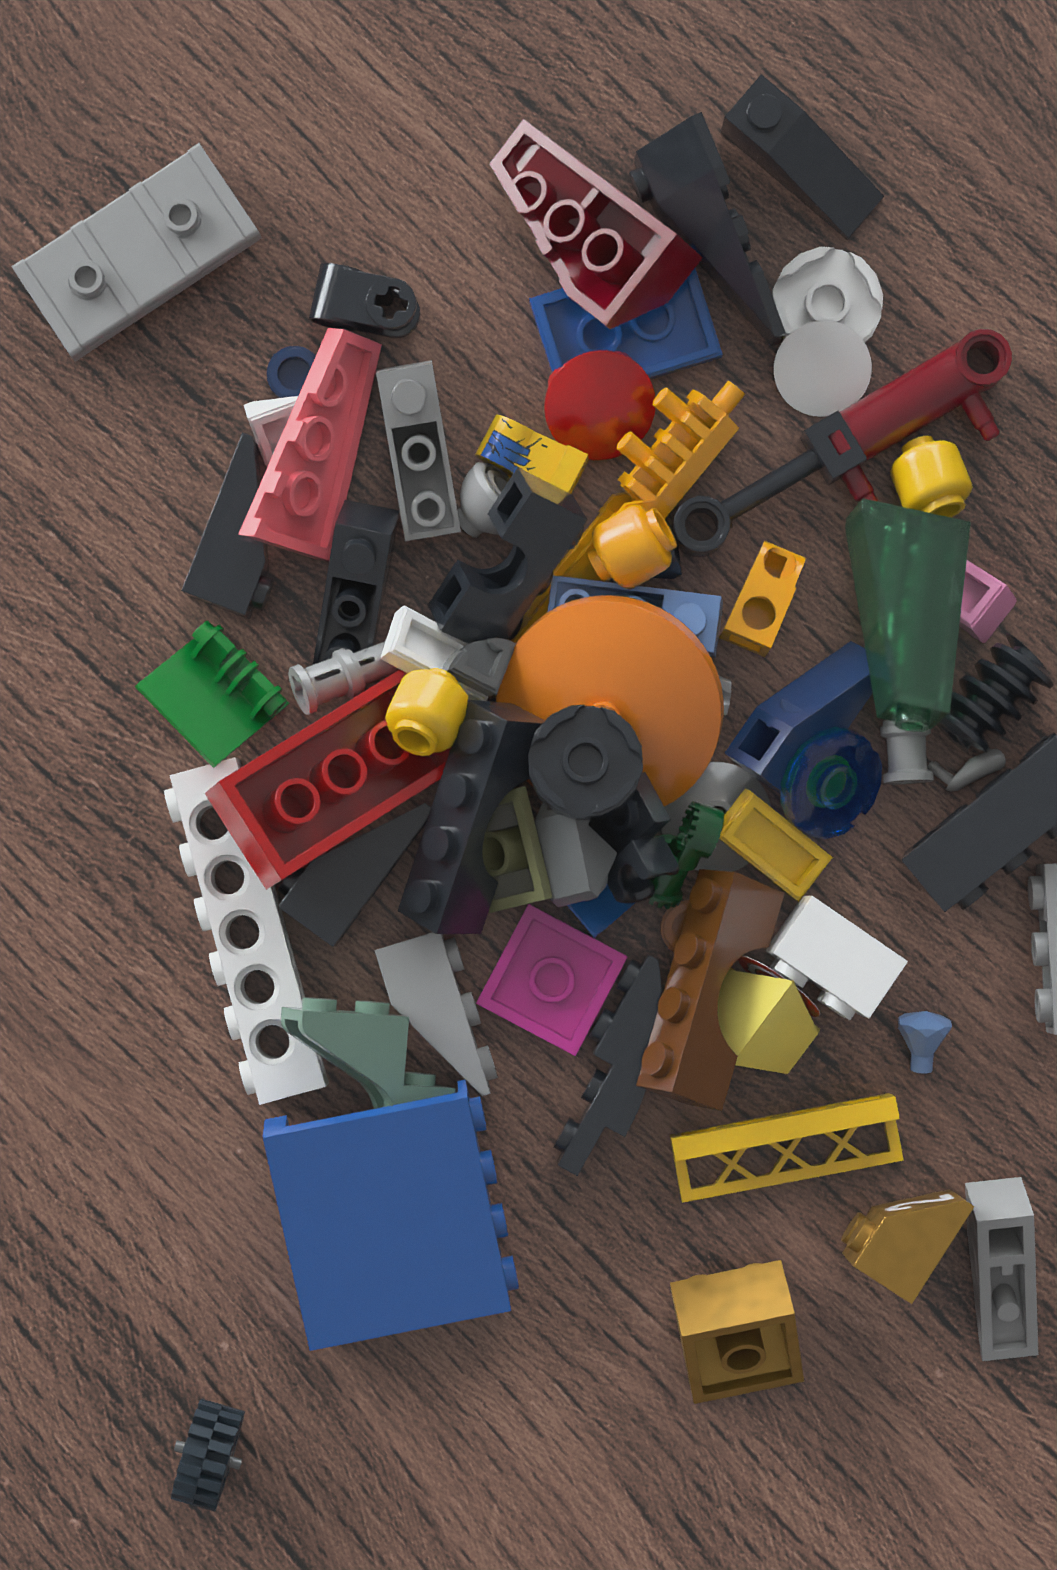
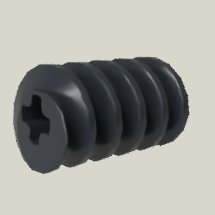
M1006 633L1011 647L995 643L990 648L995 663L980 659L974 664L980 680L969 675H964L959 680L964 696L953 691H948L943 696L949 713L936 707H932L927 712L934 724L957 747L967 754L971 746L986 753L991 750L984 736L987 730L1001 737L1007 733L999 719L1003 714L1017 721L1022 718L1015 703L1018 698L1033 705L1038 702L1031 687L1034 682L1049 689L1054 686L1043 663L1022 642L1009 633Z

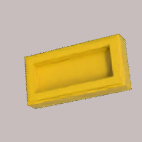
M746 788L724 815L719 840L798 902L833 858Z

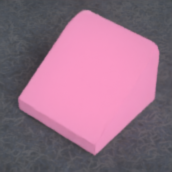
M964 558L930 603L971 636L985 643L1014 607L1016 598L1006 584Z

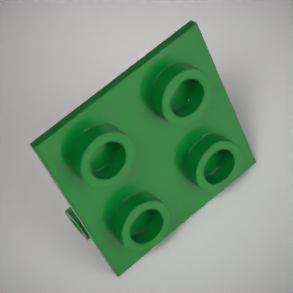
M207 620L192 634L193 639L136 684L135 688L215 768L290 703L280 694L283 689L279 685L275 687L257 670L259 664L256 661L250 663L245 658L247 652L244 649L239 651L222 633L224 628L220 624L215 627Z

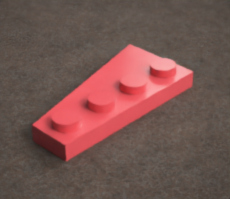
M327 329L238 535L316 560H330L335 523L344 501L347 500L382 344L345 329Z

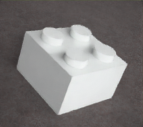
M803 896L770 942V946L765 950L776 958L770 966L771 969L787 980H793L796 986L802 988L807 981L811 982L822 990L817 1000L848 1020H851L855 1013L869 1019L908 962L813 896Z

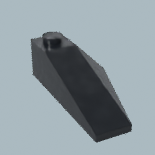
M700 112L637 150L634 161L636 169L629 172L630 179L639 201L644 203L650 200L655 215L702 257L698 264L768 344L774 346L782 342L786 332L760 264L757 260L749 263L745 253L751 250V245L744 218L741 214H738L735 208L730 210L727 208L725 200L729 198L727 185L730 184V180L703 114Z

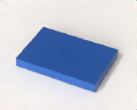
M694 268L668 303L612 329H609L568 297L563 288L529 298L551 373L555 369L562 367L572 358L596 350L627 353L645 370L650 380L722 358L723 355L696 268Z

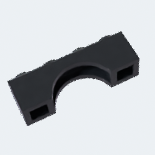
M468 700L465 719L459 727L454 744L451 746L398 912L435 934L482 933L498 885V881L487 872L483 861L485 832L494 811L503 798L520 783L530 779L528 753L536 730L545 720L512 703Z

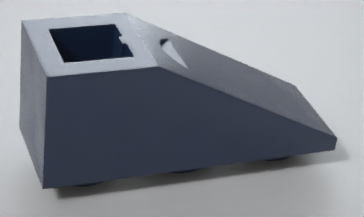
M850 641L758 705L727 748L725 754L759 782L792 802L797 803L804 793L803 781L809 767L818 758L833 751L892 664L888 660Z

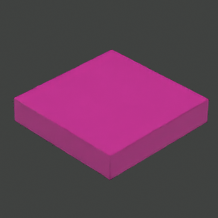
M528 904L476 1004L576 1056L628 956Z

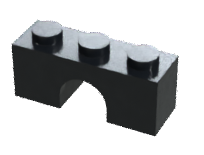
M520 468L516 469L487 513L501 539L513 544L508 557L500 564L486 569L472 567L457 559L428 603V607L440 631L467 644L492 638H502L511 641L518 634L522 626L523 616L535 598L542 595L548 589L555 568L567 550L573 549L578 544L584 531V525L588 520L572 494Z

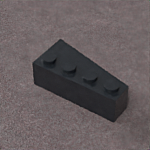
M1055 732L1049 736H1044L1032 746L1019 760L1020 764L1013 770L1011 768L1006 769L986 784L975 795L977 799L972 803L961 805L905 851L901 859L902 862L944 912L956 903L962 910L972 905L988 891L989 888L985 885L984 881L1000 868L1008 875L1020 867L1033 855L1028 846L1046 833L1051 840L1057 837V735Z

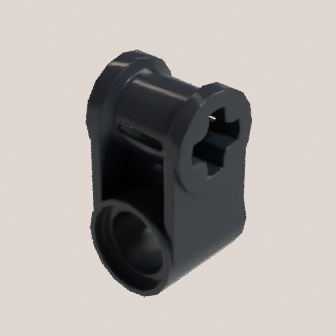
M321 263L308 320L328 328L360 331L389 338H402L417 328L420 321V307L413 289L405 281L366 273L345 265ZM394 298H400L406 311H396L393 319H387L381 306H391Z

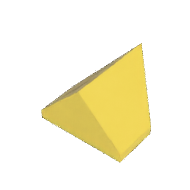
M730 968L727 972L718 998V1020L724 1039L738 1056L735 1065L788 1074L820 1031V1028L814 1024L794 981L740 972L733 968Z

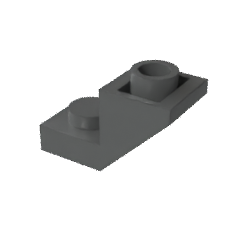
M543 802L534 822L552 893L550 900L557 907L598 898L607 885V875L617 852L588 825L592 820L578 821L557 814Z

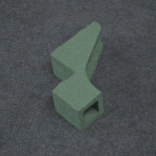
M303 997L302 1008L282 1007L281 1025L283 1029L358 1081L368 1093L374 1109L455 1093L456 1088L435 1084L436 1074L405 1072L409 1017L389 1014L390 1003L356 1001L355 1011L336 1010L337 1000Z

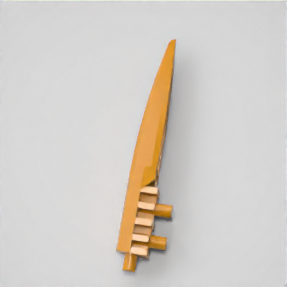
M728 380L712 401L705 395L692 389L686 397L689 400L686 404L670 389L664 388L654 398L653 406L672 422L666 430L659 428L653 437L657 441L651 448L632 432H628L621 438L617 445V450L636 465L630 474L624 471L618 478V481L621 483L620 486L626 492L612 494L598 511V516L582 534L578 544L569 550L555 568L553 575L602 581L588 557V553L595 549L592 539L593 529L599 523L633 504L640 505L647 511L655 508L665 519L738 431L739 427L728 415L745 396V393ZM551 583L542 595L535 598L523 616L522 626L518 634L511 640L512 642L517 643L524 632L536 620L547 613Z

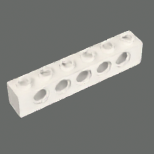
M234 757L222 761L215 768L209 764L170 775L173 788L164 790L171 819L173 823L182 821L188 841L179 845L186 874L188 877L197 875L203 896L194 899L201 929L203 932L212 929L217 947L216 952L209 953L212 972L217 986L227 984L232 1006L224 1008L227 1027L232 1040L242 1039L247 1057L246 1061L239 1062L242 1082L247 1095L256 1093L259 1105L326 1087L329 1082L322 1056L290 1034H288L289 1048L284 1055L279 1057L267 1055L259 1044L260 1033L266 1026L277 1025L283 1028L281 1025L282 1007L302 1008V1000L305 994L282 910L278 907L280 903L275 885L267 890L265 889L229 831L221 838L211 840L203 834L200 828V820L203 813L213 807L204 793L218 781L242 767L241 760ZM227 861L236 862L244 872V883L233 894L222 892L215 883L217 868ZM242 915L254 919L259 927V938L250 948L238 947L230 937L232 922ZM254 970L264 971L273 979L274 993L266 1002H255L245 992V979Z

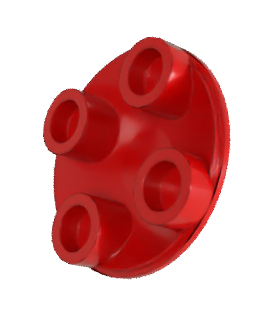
M609 350L590 351L572 358L562 367L555 369L550 375L544 402L545 419L552 436L558 443L572 446L588 454L589 460L612 459L623 455L617 450V445L625 434L632 432L642 440L649 431L655 415L656 407L653 406L655 392L645 370L627 353Z

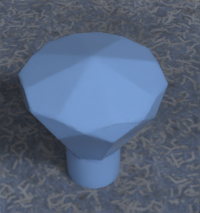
M928 1011L905 1013L898 1017V1029L911 1052V1071L916 1073H931L933 1071L934 1053L952 1028L950 1019Z

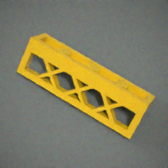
M886 1093L670 1134L669 1138L682 1203L904 1161L896 1120L900 1119L896 1097ZM883 1122L889 1150L865 1155L849 1144L848 1141L857 1127ZM846 1129L841 1138L833 1133L834 1131ZM825 1134L837 1142L824 1163L809 1165L792 1153L802 1137ZM791 1140L786 1148L777 1143ZM769 1144L782 1153L771 1171L766 1174L755 1176L737 1163L746 1149L750 1147ZM843 1148L856 1155L855 1157L836 1160ZM736 1150L731 1159L723 1154V1152ZM714 1155L727 1164L714 1184L691 1188L686 1164L687 1159ZM788 1158L801 1166L780 1171ZM733 1169L745 1176V1178L725 1181Z

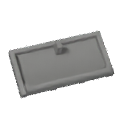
M200 143L187 150V153L143 182L140 181L129 188L128 192L84 221L81 220L70 227V230L34 254L11 266L75 362L262 239L259 231Z

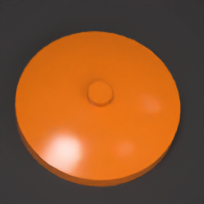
M616 595L590 596L572 600L552 609L536 620L514 646L513 654L496 697V702L512 703L543 720L570 705L595 706L598 708L601 706L615 711L635 731L642 745L643 772H646L664 807L684 795L704 773L718 744L724 716V699L718 672L712 658L697 636L684 623L665 610L645 601ZM530 779L526 780L530 785H532Z

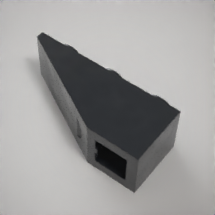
M350 500L344 501L335 523L313 665L331 659L333 652L341 648L345 650L350 649L355 653L375 645L400 510Z

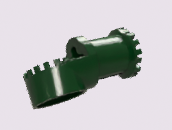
M692 801L688 805V808L692 810H685L687 815L682 817L681 821L683 823L679 826L677 836L671 834L661 835L665 838L679 865V872L676 875H661L651 879L655 888V895L650 898L648 904L653 905L654 901H656L658 908H662L664 905L666 909L679 906L683 897L681 887L688 872L697 868L701 857L708 859L716 848L724 822L723 810Z

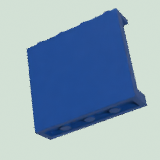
M466 1080L457 1081V1093L291 1126H289L287 1115L264 1120L263 1142L310 1351L511 1311L509 1291L519 1289L513 1255L502 1257L498 1238L508 1237L502 1203L491 1205L487 1185L498 1183L492 1151L480 1152L477 1132L487 1130L481 1097L469 1098Z

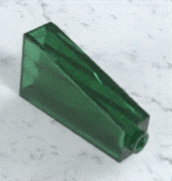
M863 498L846 518L845 532L877 718L894 721L895 726L904 731L923 732L932 729L950 713L971 522Z

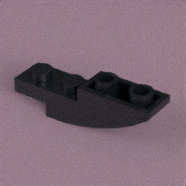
M646 954L642 963L631 959L616 986V989L624 992L622 999L614 1013L604 1008L588 1037L597 1042L592 1053L611 1065L606 1073L599 1069L595 1070L581 1095V1099L589 1102L579 1122L571 1118L567 1120L553 1148L562 1152L557 1160V1165L576 1176L579 1175L605 1127L626 1137L646 1092V1089L638 1087L636 1084L642 1067V1057L648 1046L658 1012V1002L662 995L659 960Z

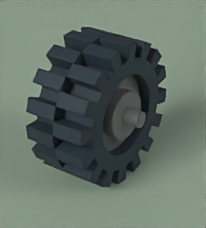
M205 1399L199 1401L188 1432L187 1441L177 1440L174 1451L182 1453V1457L174 1480L171 1499L216 1511L230 1468L240 1470L243 1459L234 1457L245 1411Z

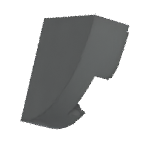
M502 638L483 639L469 643L456 650L445 662L442 669L451 673L458 682L488 697L496 695L516 643Z

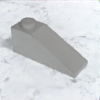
M1015 1177L965 1183L966 1201L975 1206L966 1220L982 1361L1038 1355L1034 1213L1022 1178Z

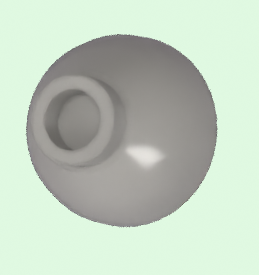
M477 462L468 471L460 491L461 507L457 510L460 527L474 538H477L483 532L498 535L487 513L510 480L506 473L490 463Z

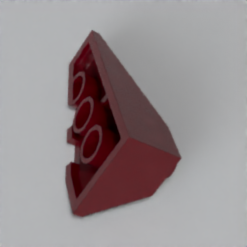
M524 119L490 162V166L516 210L523 216L537 240L535 242L542 254L549 260L560 278L559 283L567 296L609 329L668 303L702 259L678 234Z

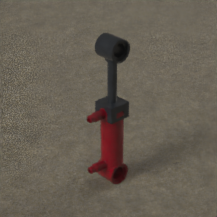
M978 329L969 332L962 340L844 410L840 412L838 410L804 430L800 440L805 446L806 452L721 502L717 498L713 499L709 496H696L687 499L679 507L672 522V533L677 546L683 553L691 557H706L714 554L723 545L730 529L733 528V520L818 470L828 486L842 478L853 499L860 504L864 512L868 513L879 506V501L874 494V488L861 468L864 462L960 405L974 428L980 432L985 441L995 438L999 435L1000 430L994 422L993 414L980 394L991 390L1007 374L1012 362V351L1008 341L1000 333L991 329ZM978 348L987 351L993 360L992 372L988 374L974 372L968 366L966 360L968 350ZM704 513L713 519L716 526V534L709 540L697 541L687 533L685 520L692 514Z

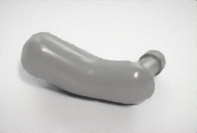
M996 748L991 749L988 753L984 752L969 759L955 776L939 766L940 764L936 761H931L927 768L933 772L934 776L948 785L947 791L952 792L959 791L980 778L1001 770L1006 764V759L1002 751Z

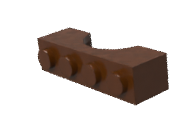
M699 869L696 882L690 892V902L680 937L674 947V957L664 992L658 1002V1012L649 1043L642 1057V1067L636 1086L686 1105L719 1111L723 1110L738 1056L729 1047L720 1029L718 1020L720 988L727 972L741 956L749 951L770 946L785 893L737 872Z

